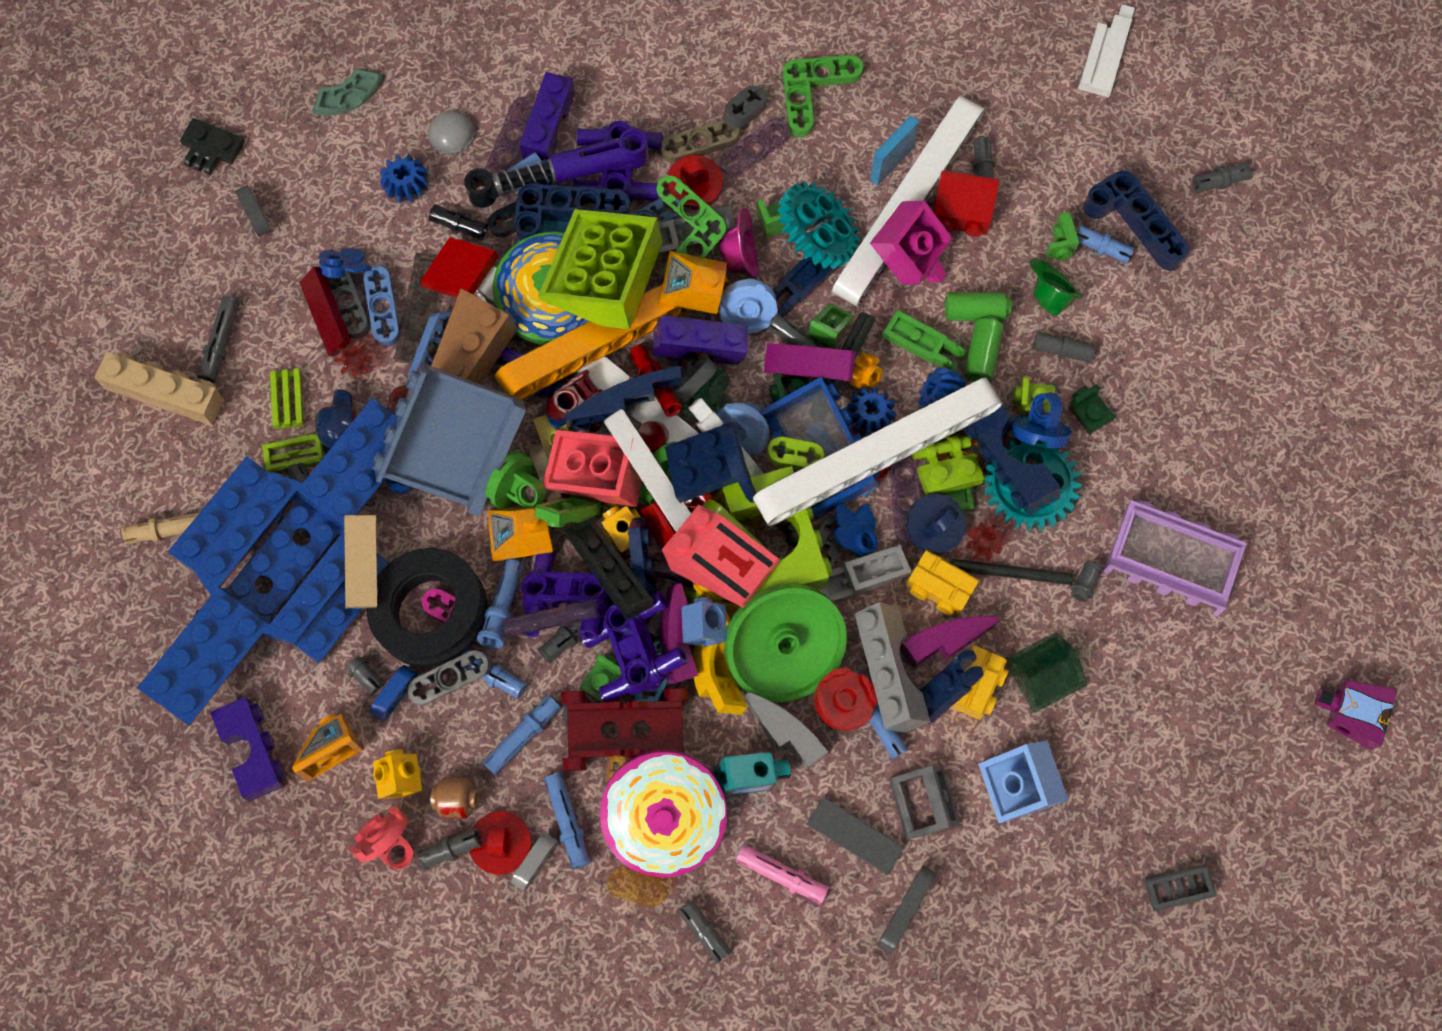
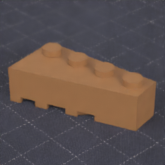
M461 288L431 366L481 384L518 328L509 314Z

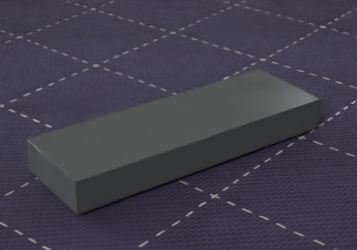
M824 797L806 824L886 876L904 849L901 845Z

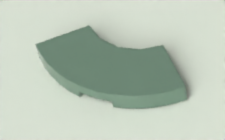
M355 68L350 78L342 84L332 87L320 86L312 109L313 114L321 116L339 115L360 107L378 90L383 80L382 74Z

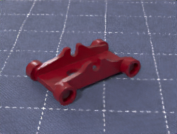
M688 689L663 690L664 701H632L625 703L620 701L586 703L585 691L561 692V705L567 706L568 758H562V771H586L587 758L635 757L648 751L664 749L684 753L682 708L683 703L688 702ZM609 721L617 724L619 728L617 737L611 740L604 738L600 731L601 726ZM645 721L649 725L650 733L646 738L639 739L633 735L632 726L635 722Z

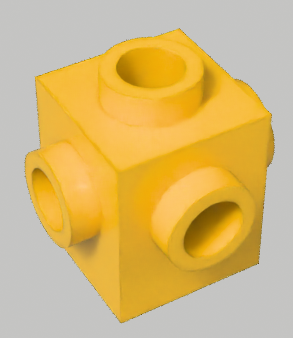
M616 505L603 514L605 520L601 522L603 526L601 530L612 544L614 543L619 553H622L630 547L628 528L632 519L641 516L635 508L630 511L627 506L620 509ZM618 522L626 524V532L622 533L617 530L616 525Z
M396 749L385 752V757L373 762V777L376 781L378 799L403 798L422 791L421 770L418 765L417 754H404L403 749Z

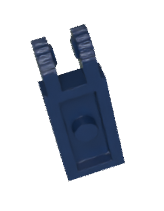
M808 257L806 260L803 258L780 280V284L773 289L776 301L785 291L791 295L780 307L779 314L785 317L840 266L832 269L829 265L824 269L821 262L815 266L812 257Z
M644 517L632 519L628 528L632 572L651 596L657 592V580L650 576L654 574L653 556H648L647 546L651 545L650 527H645Z
M965 650L959 653L953 659V662L919 690L923 693L930 723H933L972 689L971 687L983 676L984 672L979 666H972L967 669L977 658L974 651Z

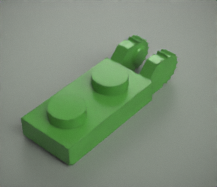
M896 310L882 334V337L931 364L935 363L940 368L952 369L954 371L958 368L953 361L939 354L942 348L959 359H963L966 354L965 349L947 339L948 336L899 310Z

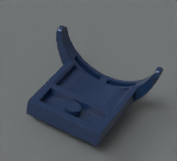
M731 421L665 446L675 497L680 503L737 482L748 501L754 503L753 497L757 492L743 455L739 437L741 425L738 422Z

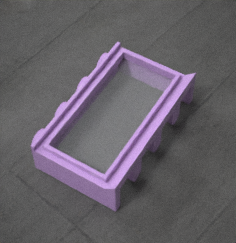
M1131 500L1125 508L1103 572L1109 574L1115 569L1128 574L1127 580L1131 583L1139 584L1144 580L1157 585L1156 591L1160 594L1168 595L1173 591L1186 596L1185 603L1192 606H1197L1200 602L1214 607L1212 614L1218 616L1227 609V601L1247 543L1240 541L1239 537L1234 534H1221L1210 530V526L1205 523L1186 521L1175 512H1162L1154 509L1153 505L1146 501Z

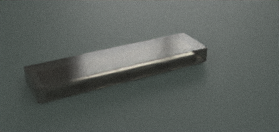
M416 253L394 358L396 362L412 364L430 316L435 313L439 292L424 288L420 280L437 255Z

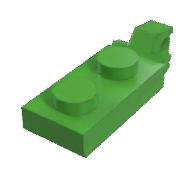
M570 496L538 504L535 509V517L545 520L549 526L564 527L569 522H582L584 518L593 517L594 519L602 515L603 502Z

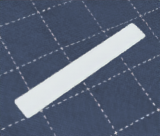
M620 409L605 419L604 423L677 532L691 513L684 502L680 503L676 499L673 485L624 410Z

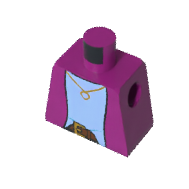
M1345 681L1337 686L1336 693L1320 688L1314 704L1330 710L1327 721L1328 727L1373 750L1383 744L1397 690L1355 681Z

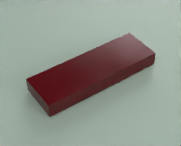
M313 267L299 284L328 356H336L352 340L326 276L322 275L320 267Z

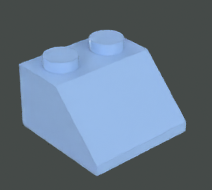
M1048 741L1025 744L978 764L998 823L1013 820L1069 801Z

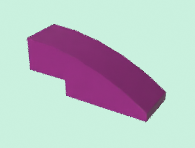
M767 343L764 372L818 379L822 377L823 379L852 381L856 351Z
M682 583L667 588L665 597L668 602V608L662 610L660 648L661 655L676 647H681L688 657V664L666 674L668 685L698 676L689 644H683L682 607L688 605Z
M975 616L938 624L904 641L900 649L914 668L938 651L947 661L993 629L999 620L996 616Z

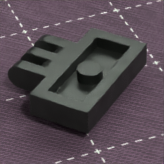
M192 118L180 139L183 146L190 148L184 159V165L191 167L194 164V169L201 171L205 165L204 173L208 175L212 174L219 160L232 165L245 143L243 137Z

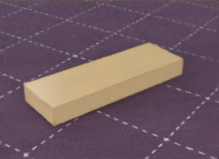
M344 515L345 609L377 608L376 515Z

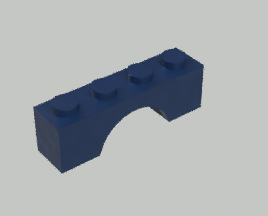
M1003 405L992 414L963 428L967 437L970 440L975 439L980 446L978 451L986 463L991 462L996 469L994 474L1002 486H1008L1012 492L1010 494L1011 499L1019 510L1023 508L1026 514L1031 516L1060 499V485L1044 463H1021L1013 459L1005 451L1003 441L1011 430V416Z

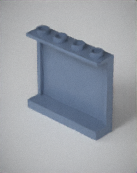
M420 362L417 371L412 370L408 377L406 388H409L405 399L400 398L395 409L397 419L394 426L389 425L386 429L383 439L386 445L383 452H377L374 458L372 469L375 470L376 482L381 483L384 477L466 505L468 513L480 516L488 498L485 492L489 478L495 468L500 471L504 462L503 459L508 453L526 412L524 402L519 398Z

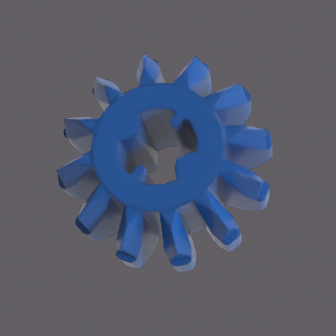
M409 153L404 159L397 154L396 161L394 162L387 159V168H381L380 171L382 177L380 184L385 190L386 195L389 198L395 197L399 203L402 202L404 197H407V200L412 203V195L414 194L422 198V189H427L429 185L427 181L429 174L427 169L423 167L422 161L419 158L413 160Z
M937 367L933 373L928 374L926 382H923L924 386L919 391L921 395L919 404L924 408L965 387L966 382L963 380V376L952 369Z
M876 386L873 387L871 393H868L867 389L863 387L860 390V395L852 394L850 399L852 403L847 404L846 407L854 423H856L854 431L859 432L864 428V435L866 437L870 435L871 430H874L875 433L892 424L891 421L896 418V412L892 410L895 407L894 400H887L889 395L887 391L881 395L877 394L878 388ZM867 408L869 411L871 408L875 409L876 415H874V412H872V415L867 414Z

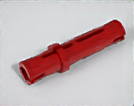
M638 344L632 347L629 356L637 366L639 376L661 370L659 363L651 358L645 345ZM670 387L653 389L654 396L666 416L672 417L681 411L680 407L682 405Z

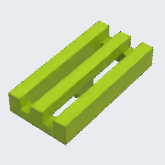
M293 368V371H288V369L281 370L282 372L270 371L272 425L274 429L304 426L301 370ZM289 378H294L296 420H291ZM278 379H282L284 421L280 422Z
M317 433L262 444L265 469L269 473L283 472L299 463H304L305 467L317 465L325 456L324 445L319 440ZM316 442L315 447L297 449L270 456V451ZM318 453V455L312 457L277 463L273 465L271 463Z

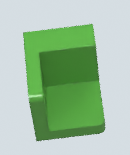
M763 199L756 201V215L765 237L768 238L783 233L782 229L785 227V224L778 221L782 215L777 212L781 205L775 203L765 207Z

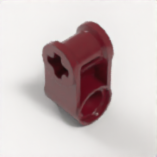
M585 369L568 381L566 385L558 389L547 400L545 407L548 416L556 421L565 420L566 413L603 391L602 389L599 390L591 380L588 369ZM557 399L564 400L568 409L561 408L558 405Z

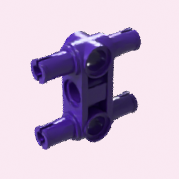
M615 121L610 125H606L603 129L578 128L577 146H588L620 137L624 131L637 128L630 127L624 121ZM642 131L647 137L648 148L661 150L663 132ZM633 147V148H631L630 150H636V149H639V148H638V147ZM627 166L602 172V178H599V180L573 179V187L621 188V191L628 195L630 202H633V200L656 201L659 199L656 190L658 183L634 182V179H632L633 168Z
M554 550L551 553L536 555L533 571L525 576L521 582V591L523 593L522 605L525 609L520 630L522 634L528 637H538L544 612L583 613L579 630L580 636L586 639H596L598 637L601 615L612 605V599L592 571L589 573L552 572L555 557Z
M658 591L651 595L654 607L626 620L623 625L622 619L624 616L617 606L613 604L608 608L600 622L598 637L596 639L581 637L582 642L587 648H592L610 638L621 670V677L599 687V693L604 702H613L629 693L636 695L643 691H654L660 687L666 674L688 664V657L681 647H676L658 657L646 625L647 618L668 608V602L663 593ZM646 670V676L641 681V675Z

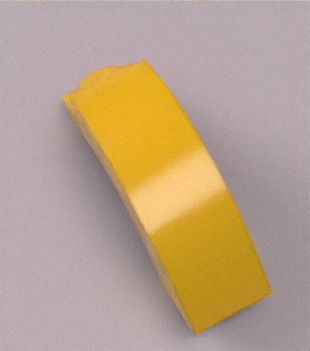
M716 601L715 603L726 604V626L728 627L733 615L740 606L734 603ZM724 642L708 647L694 645L693 660L698 672V676L694 677V682L699 697L711 698L718 713L742 715L748 706L727 666L724 655Z

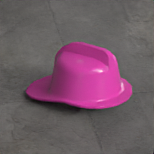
M742 208L738 217V226L726 232L721 239L720 253L723 262L727 263L726 270L728 272L748 271L752 277H757L759 274V262L754 242L752 220L747 208Z

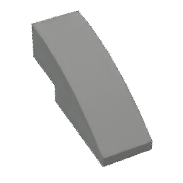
M749 692L744 695L748 708L778 752L789 745L806 770L827 757L828 751L818 738L801 721L785 709Z

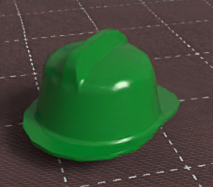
M1032 258L1029 261L1032 270L1038 276L1034 288V297L1048 313L1057 316L1062 310L1068 308L1075 298H1083L1082 293L1075 289L1068 279L1052 265L1037 258Z

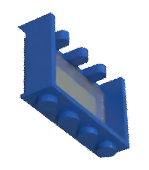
M822 377L759 411L764 419L768 421L773 431L771 433L773 439L788 437L816 443L822 447L824 458L862 439L859 433L854 435L850 427L854 421L846 407L841 409L837 402V399L841 396L833 382H826ZM780 446L783 453L786 454L787 452H785V447ZM808 452L807 456H803L807 458V463L812 464L814 459H817L814 457V452ZM880 471L812 505L813 516L816 519H820L826 513L836 509L838 504H845L872 488L880 486L877 479L881 475Z

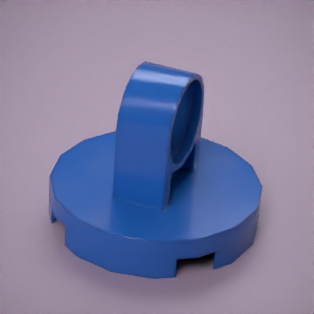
M1052 392L1036 395L1032 401L1029 415L1014 417L1011 425V434L1031 445H1035L1036 440L1047 442L1046 448H1063L1068 446L1072 431L1068 426L1059 422L1062 411V402L1059 396ZM1045 399L1050 402L1051 409L1049 414L1045 413L1043 409Z

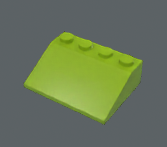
M574 209L538 295L539 300L600 326L630 329L663 243L657 217Z

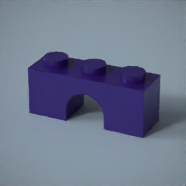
M545 72L519 144L523 160L535 152L541 160H550V155L555 153L558 144L557 135L562 117L567 118L575 96L572 78Z
M662 315L654 327L653 356L682 359L685 354L690 352H704L710 354V359L714 363L739 364L747 354L748 325Z
M244 697L210 712L222 742L230 745L240 740H247L250 744L251 753L248 760L244 764L232 769L242 798L250 802L285 787L282 778L286 777V773L279 759L274 760L271 750L275 748V744L269 731H263L260 721L264 720V715L259 704H253L252 701Z

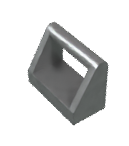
M930 765L889 779L906 840L961 826L943 765ZM923 778L936 824L916 830L903 782Z

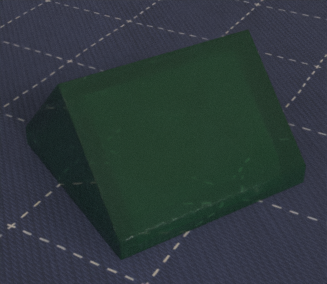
M1057 632L1005 658L1007 660L1005 663L1033 713L1087 686L1078 652Z

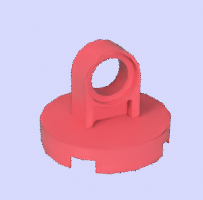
M398 807L388 808L390 814L382 818L378 813L359 830L354 837L358 843L356 846H350L349 850L359 862H368L379 857L389 867L399 870L410 864L413 858V849L401 836L407 826L408 818ZM401 845L404 849V856L399 862L394 863L390 860V851L395 846Z

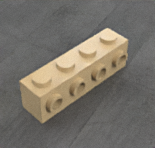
M106 352L94 377L105 390L213 425L224 401L217 391L216 385L200 379L199 382L190 380L189 376L180 371L173 370L172 373L163 371L162 367L150 361H146L145 364L136 362L134 357L123 352H119L118 355Z

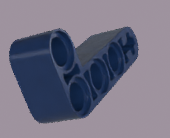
M1127 170L1118 171L1090 189L1083 205L1086 215L1093 219H1100L1117 210L1162 269L1174 271L1182 265L1189 252L1186 240L1133 173ZM1117 186L1124 187L1126 191L1119 190ZM1093 200H1099L1104 205L1096 204ZM1134 208L1141 209L1143 213L1135 211ZM1150 229L1157 230L1160 235L1153 234Z
M526 184L519 189L517 194L514 220L517 238L521 241L529 236L543 233L544 220L569 222L574 209L631 215L629 197L620 190ZM531 198L538 200L533 205L525 204V202ZM560 200L567 202L562 207H556L553 205L555 202ZM589 202L595 204L591 209L582 207L585 203ZM601 204H604L605 210H602ZM527 225L535 226V229L531 232L522 230Z

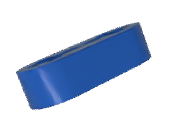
M406 665L401 666L377 696L369 712L382 722L387 720L407 694L410 682L418 677V674Z

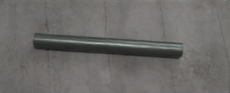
M952 559L951 564L967 573L1072 585L1073 573L960 559Z

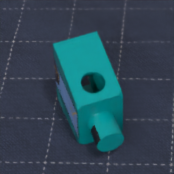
M771 752L724 757L714 767L715 777L719 781L725 797L770 790L776 785V780L788 779L791 776L788 760L773 761ZM754 770L759 773V776L755 774Z

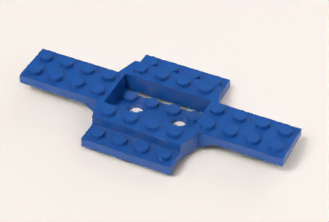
M371 398L303 483L273 472L269 473L248 456L244 458L168 550V554L195 573L211 597L139 684L138 690L190 726L262 636L293 645L318 664L322 661L362 609H345L344 515H358L386 478L383 477L381 483L376 482L375 470L372 469V464L377 452H383L386 445L383 442L386 429L389 425L394 426L397 419L396 415ZM294 498V506L228 587L221 588ZM305 529L310 533L311 540L307 545L299 546L294 543L292 536L296 530ZM340 535L338 539L334 542V544L330 547V549L326 552V554L323 556V558L319 561V563L315 566V568L311 571V573L307 576V578L303 581V583L299 586L296 592L292 595V597L288 600V602L272 620V622H270L271 617L275 614V612L291 594L294 588L298 585V583L302 580V578L306 575V573L322 555V553L333 541V539L336 536ZM376 553L378 576L390 562ZM268 577L273 584L271 591L266 594L258 593L254 588L256 579Z

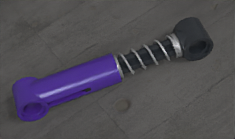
M628 129L619 138L550 155V160H547L548 162L542 164L537 162L536 165L530 167L526 164L523 169L518 170L515 167L514 171L506 173L503 170L502 174H499L497 172H489L486 169L476 168L466 174L464 185L471 203L476 207L486 208L496 201L498 195L505 194L506 190L513 189L516 191L518 187L526 184H539V182L545 180L550 182L551 179L561 183L623 166L633 169L640 168L649 160L647 137L639 129ZM633 147H638V148H639V149H636V150H630V149L633 148ZM485 186V188L481 190H476L479 187Z

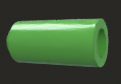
M946 292L945 295L946 321H976L985 316H994L999 321H1005L1006 316L1011 315V298H1006L1005 292Z
M985 316L975 321L964 371V377L967 380L977 381L987 378L989 383L993 381L1004 329L1003 324L994 316Z

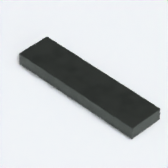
M593 517L566 529L567 538L626 620L654 607L653 599Z

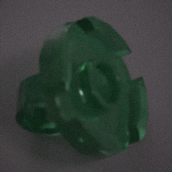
M718 367L715 374L687 402L682 404L680 408L683 414L689 419L696 418L689 407L699 398H702L712 412L717 413L718 408L734 403L724 393L730 382V376Z

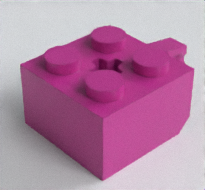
M902 201L870 242L871 246L901 284L919 285L924 278L932 283H941L947 275L938 259L951 243L952 236L925 201Z

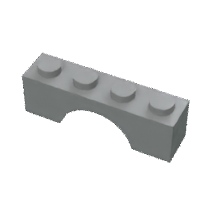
M878 602L854 613L885 730L906 733L930 723L923 693L910 681L901 661L900 643L907 634L899 607Z

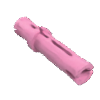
M746 844L742 846L735 861L789 889L788 892L792 894L796 892L819 905L822 904L830 888L804 875L805 871L801 869L796 871Z

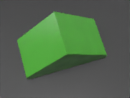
M829 303L812 319L808 335L821 345L826 344L829 348L836 349L852 322L854 315Z

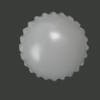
M455 110L436 115L435 119H432V123L429 124L428 139H430V144H432L434 149H437V152H442V154L457 155V153H462L474 141L475 127L473 121H470V117H467L466 114Z

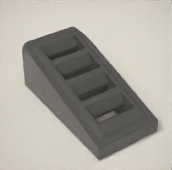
M1208 865L1145 880L1154 911L1217 896ZM1200 873L1205 892H1198L1194 879L1195 874ZM1183 877L1188 878L1192 891L1190 896L1185 894L1181 880ZM1175 880L1180 898L1173 899L1168 881ZM1156 884H1163L1167 902L1161 903Z

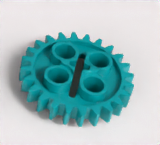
M803 181L801 184L796 183L790 187L778 201L781 206L777 209V212L782 215L778 221L785 224L782 232L789 233L791 236L787 241L789 243L795 242V251L802 250L805 260L808 257H812L815 266L821 262L824 269L829 265L832 269H835L837 266L842 267L852 258L859 247L857 243L860 241V238L855 235L859 228L852 225L856 219L847 215L850 209L841 206L842 199L837 201L834 199L833 191L827 194L825 187L822 185L818 189L815 182L808 185L806 181ZM832 218L829 222H824L821 225H819L825 219ZM817 225H819V226H818L816 229H814L813 231H811V232H806L809 228H814V227H816Z
M1009 440V450L1005 447L1004 449L1013 459L1027 464L1026 460L1034 459L1039 464H1045L1060 485V499L1028 516L1023 508L1019 510L1015 506L1010 496L1012 492L1008 486H1002L994 474V470H996L994 466L987 465L985 472L989 475L984 476L985 480L983 483L990 486L986 487L983 493L987 496H993L989 499L987 505L998 506L994 515L998 516L1004 513L1006 515L1004 524H1007L1012 519L1015 520V529H1018L1022 523L1026 524L1027 532L1031 531L1033 524H1037L1038 529L1043 531L1045 522L1054 528L1056 518L1062 522L1065 521L1067 517L1065 511L1073 512L1075 507L1071 502H1078L1080 496L1075 492L1080 491L1082 484L1074 482L1079 479L1081 473L1071 471L1077 462L1066 461L1069 451L1060 454L1058 453L1059 448H1046L1047 442L1038 444V440H1036L1035 445L1020 440L1018 446L1013 440Z

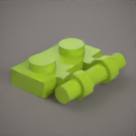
M951 436L946 441L933 443L912 454L914 460L924 458L926 465L919 466L917 470L925 495L943 494L983 484L985 479L975 453L965 456L962 453L961 449L971 447V440L967 436L960 438L958 436ZM949 452L951 459L938 461L937 455Z

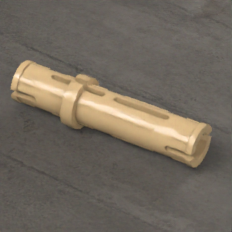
M199 513L160 520L151 518L148 520L149 522L125 525L121 528L122 538L125 545L149 540L158 542L161 541V538L181 535Z

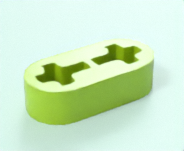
M777 437L769 443L767 457L777 467L786 468L792 466L793 470L800 471L811 465L807 463V458L803 456H807L808 452H814V457L817 458L813 461L815 463L824 458V451L821 446L813 442L788 437ZM779 446H784L787 453L783 455V458L777 457V452L773 450H778Z

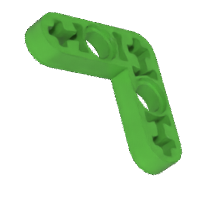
M847 55L795 59L785 64L783 67V86L788 128L792 135L805 137L813 130L814 118L810 87L857 82L860 80L863 72V63L858 57ZM847 65H852V68L855 69L853 74H849V71L846 69ZM835 66H838L839 75H835ZM819 67H825L829 69L830 75L820 77L815 73V70ZM807 68H811L809 78L807 77ZM793 69H796L799 73L798 78H793V74H791ZM794 94H801L806 100L802 104H795L790 98ZM797 112H802V119L805 123L804 128H799L797 124Z
M670 175L664 176L657 184L656 190L659 197L695 228L675 252L688 254V244L691 241H698L703 246V253L699 257L706 258L727 232L726 221L679 178ZM673 181L676 182L675 190L681 195L684 190L689 193L681 199L678 207L674 204L678 200L674 195L669 194L665 196L664 192L666 189L663 186L665 182L670 184ZM691 199L696 200L700 204V212L694 217L688 216L684 211L685 203ZM709 220L711 222L719 220L721 232L719 234L714 232L708 237V240L712 241V244L708 246L706 241L696 236V234L701 231L704 235L709 230L707 225ZM667 262L663 267V276H665Z

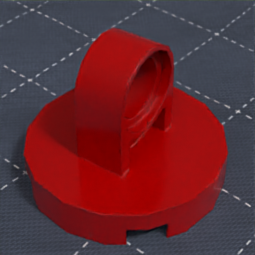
M690 155L682 157L668 171V175L679 178L709 206L717 201L722 192L723 177L721 169L714 161L705 156ZM676 182L667 183L669 194L674 195L680 201L689 194L686 190H684L682 195L675 190ZM691 199L685 203L684 207L699 210L700 204L696 200Z
M849 668L834 669L826 674L817 685L814 695V703L819 716L826 724L841 731H852L862 727L871 720L874 707L877 704L874 686L863 674L858 675L850 671L851 669Z
M504 811L492 812L480 818L474 825L482 836L477 840H483V846L473 849L469 853L475 864L486 873L497 876L511 874L519 868L532 848L531 833L525 822L515 814Z

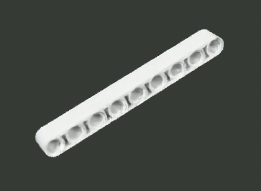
M961 95L957 98L838 277L832 293L856 307L859 306V299L862 295L865 297L875 282L873 280L876 273L880 274L886 265L870 242L902 201H928L933 193L931 191L934 185L938 186L941 170L947 171V165L953 163L961 151V144L963 142L966 143L974 131L976 121L980 122L985 108Z
M982 378L762 489L753 497V500L768 526L777 524L992 414L1002 406V402L988 379Z

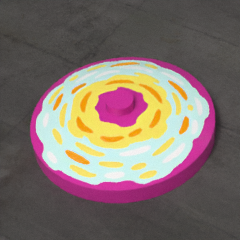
M675 750L648 751L626 761L609 779L600 805L601 830L612 853L630 869L652 877L679 876L701 866L719 846L727 821L725 796L715 775L698 759Z

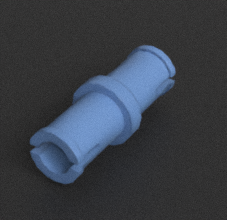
M1082 224L1078 229V233H1076L1080 244L1096 250V254L1100 256L1105 254L1124 264H1127L1130 259L1126 254L1132 255L1134 250L1133 246L1112 239L1111 234L1105 233L1103 235Z

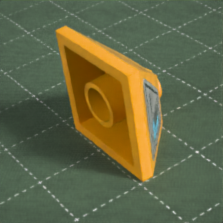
M670 251L659 303L717 314L727 263Z
M519 505L505 509L487 510L493 561L553 552L550 526L546 524L545 520L535 517L536 506L525 508Z
M331 714L319 721V726L311 731L292 766L295 774L306 781H310L363 751L347 719L342 714L337 716L336 714Z

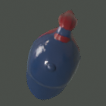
M335 390L332 405L322 408L316 414L317 436L321 443L329 449L332 448L356 417L355 412L352 411V397L346 390Z

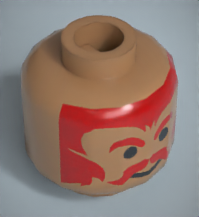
M462 777L442 778L437 785L433 786L430 797L432 809L436 810L440 817L450 819L468 818L473 808L478 807L480 800L479 790L474 789L472 781Z

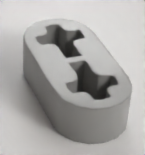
M544 832L515 872L511 884L525 892L556 848L558 840Z

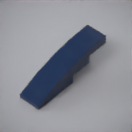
M680 366L646 373L618 383L590 397L565 414V421L568 427L603 422L620 409L624 410L627 415L626 406L655 401L653 389L683 385Z

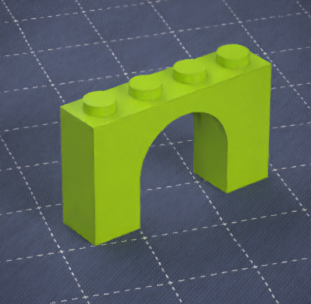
M790 466L751 477V480L758 493L762 489L794 474V470ZM738 482L722 488L725 508L737 521L762 515L755 502L751 503L748 501ZM811 506L786 519L797 532L798 544L791 554L779 560V564L757 592L774 585L786 583L803 584L817 590L828 586L832 569L829 559L822 557L820 548L823 547V542L819 530H813L810 521L814 519Z

